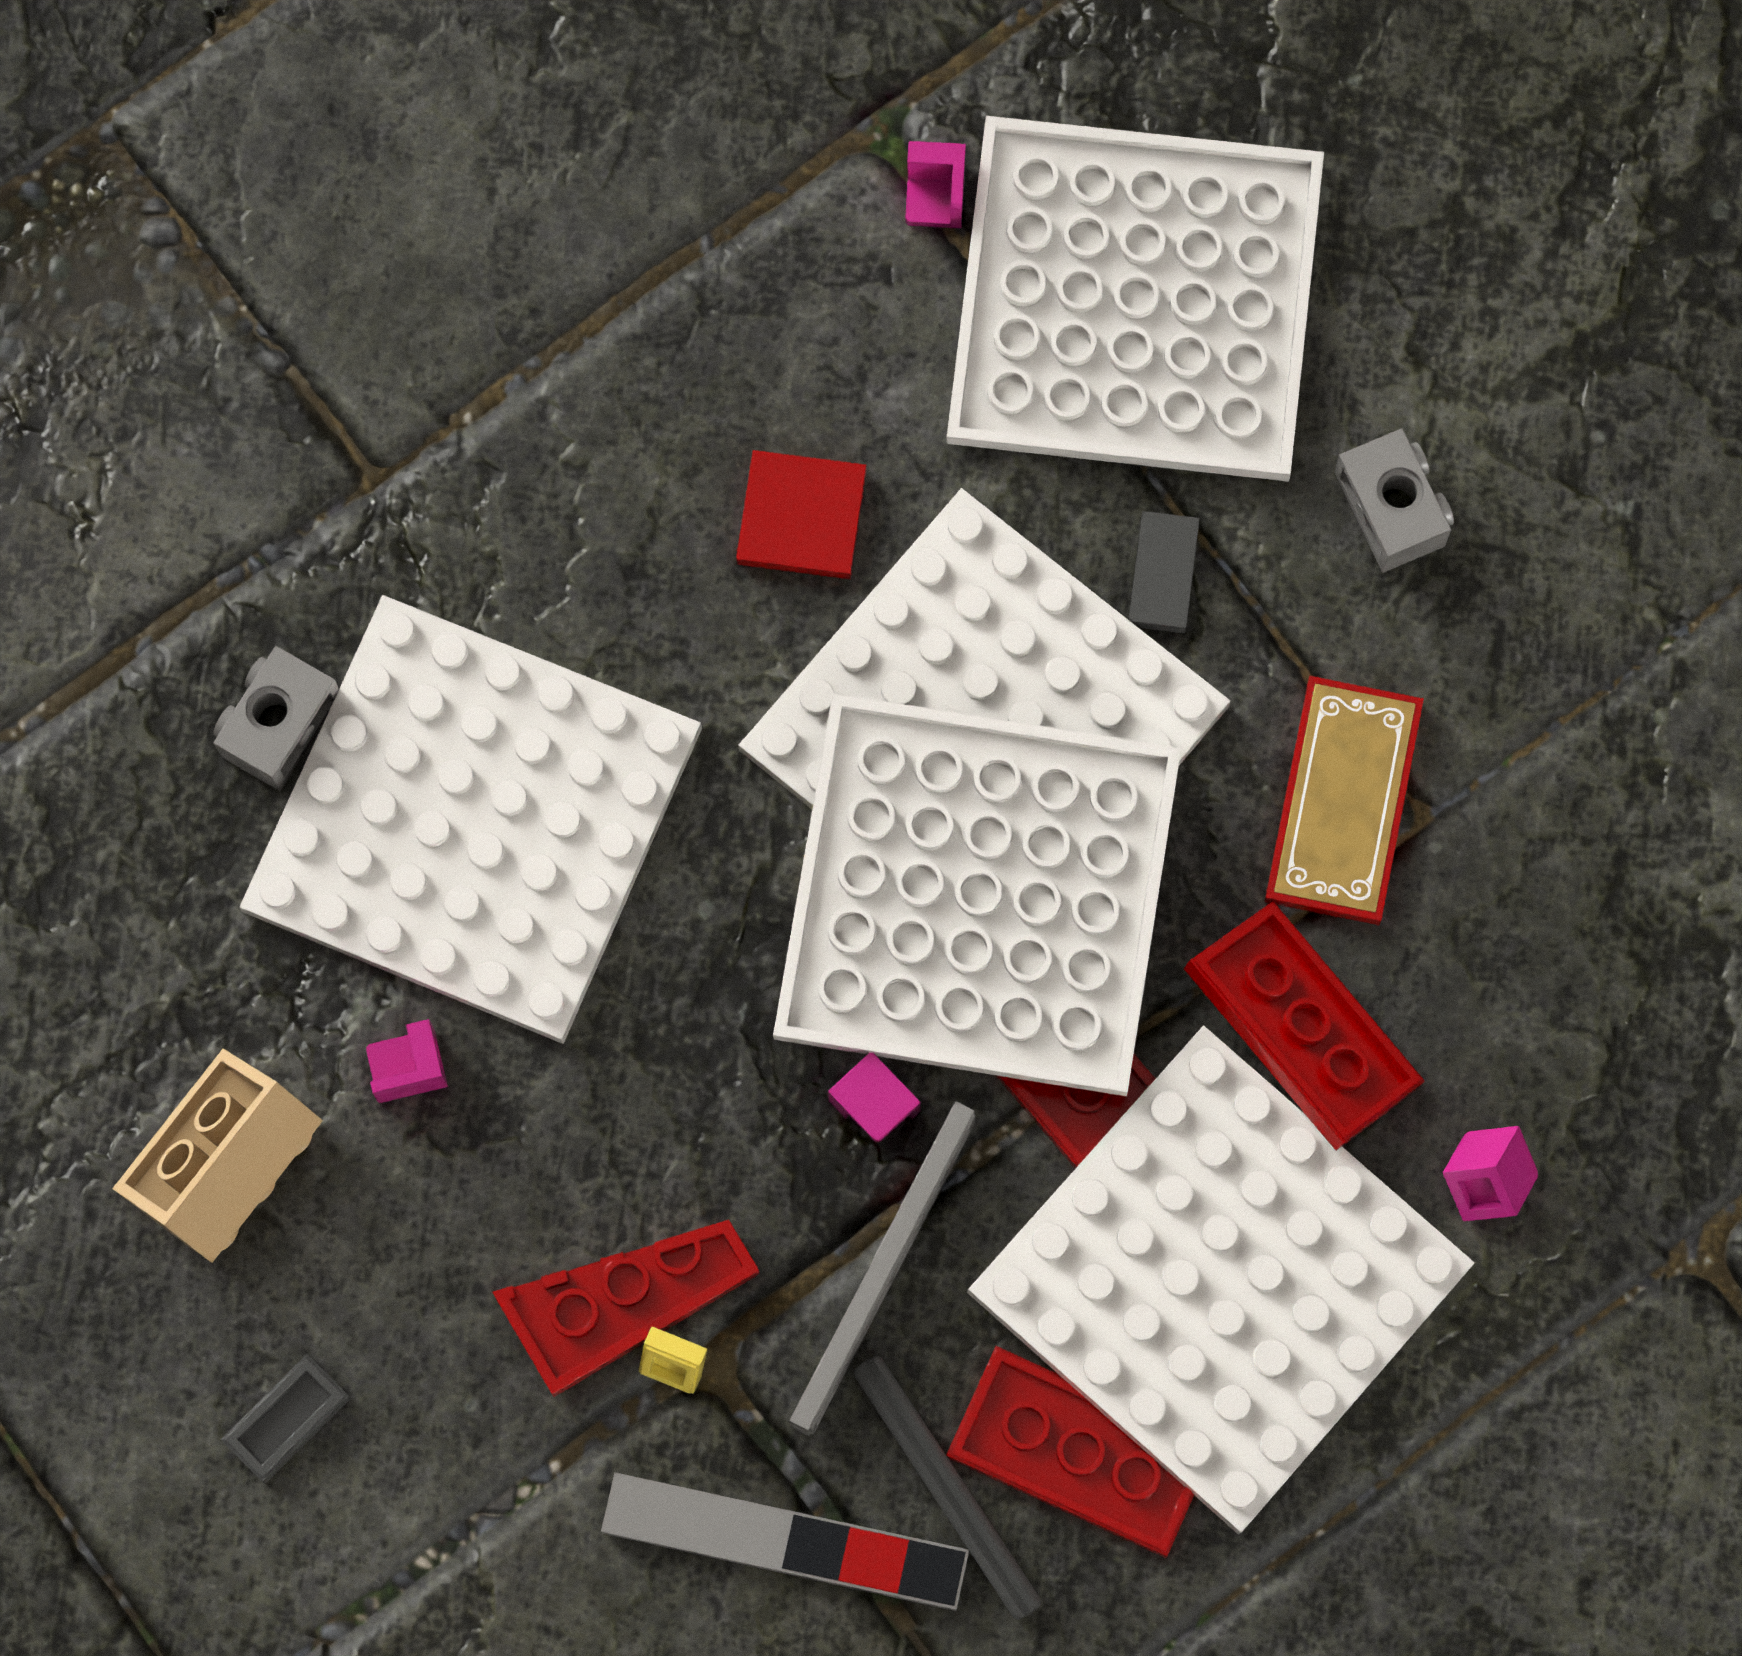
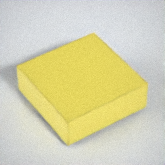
M652 1326L643 1345L638 1372L686 1393L694 1394L702 1377L707 1348Z

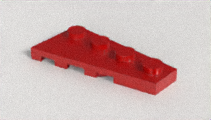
M725 1220L657 1241L653 1245L627 1253H617L601 1258L598 1262L568 1271H558L542 1276L539 1280L516 1287L509 1286L492 1293L551 1394L555 1397L644 1344L652 1326L666 1331L760 1274V1271L731 1222Z

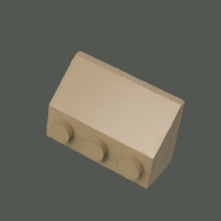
M222 1049L112 1189L185 1245L213 1263L220 1252L233 1243L239 1228L256 1206L272 1193L277 1179L295 1156L302 1153L308 1147L312 1134L323 1120L278 1082L227 1050Z

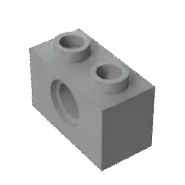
M1402 428L1339 454L1334 472L1382 573L1445 547L1451 532L1450 525L1454 524V517L1445 496L1441 492L1434 495L1425 476L1430 471L1422 448L1417 442L1410 444ZM1391 489L1402 490L1410 496L1412 504L1405 508L1393 507L1385 501L1383 493Z
M275 645L267 659L260 657L251 667L245 680V687L248 689L236 707L233 705L228 706L219 717L213 732L216 736L213 744L223 759L281 791L322 727L339 688L335 679ZM273 705H281L287 708L286 717L280 724L272 727L259 724L260 715L266 708Z

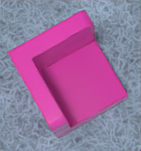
M909 141L905 215L907 225L962 228L966 144Z
M429 1019L407 1024L408 1035L372 1043L366 1047L373 1079L370 1084L372 1093L378 1103L448 1087L436 1032Z
M870 1052L828 1091L829 1102L845 1119L850 1116L875 1142L882 1141L907 1116L913 1119L921 1112V1102L874 1053Z
M1513 1126L1470 1131L1464 1134L1445 1167L1443 1175L1462 1220L1473 1221L1517 1216L1538 1178V1170L1520 1127Z

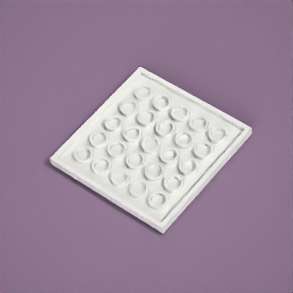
M986 116L947 429V444L1289 482L1324 152Z
M961 488L741 741L739 751L809 808L813 809L833 693L1181 748L1179 765L1228 709L1230 700Z
M382 595L239 908L245 914L564 1044L702 730L701 722Z
M833 693L775 1021L774 1040L866 1055L870 1052L879 1057L1127 1096L1181 748Z
M1203 1025L970 1286L967 1293L1147 1454L1154 1458L1157 1463L1184 1487L1186 1486L1203 1504L1239 1535L1475 1262L1346 1149L1341 1147L1336 1151L1298 1107Z

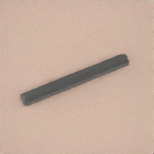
M876 1355L862 1362L854 1370V1376L1012 1617L1019 1620L1028 1616L1041 1605V1598L883 1359Z

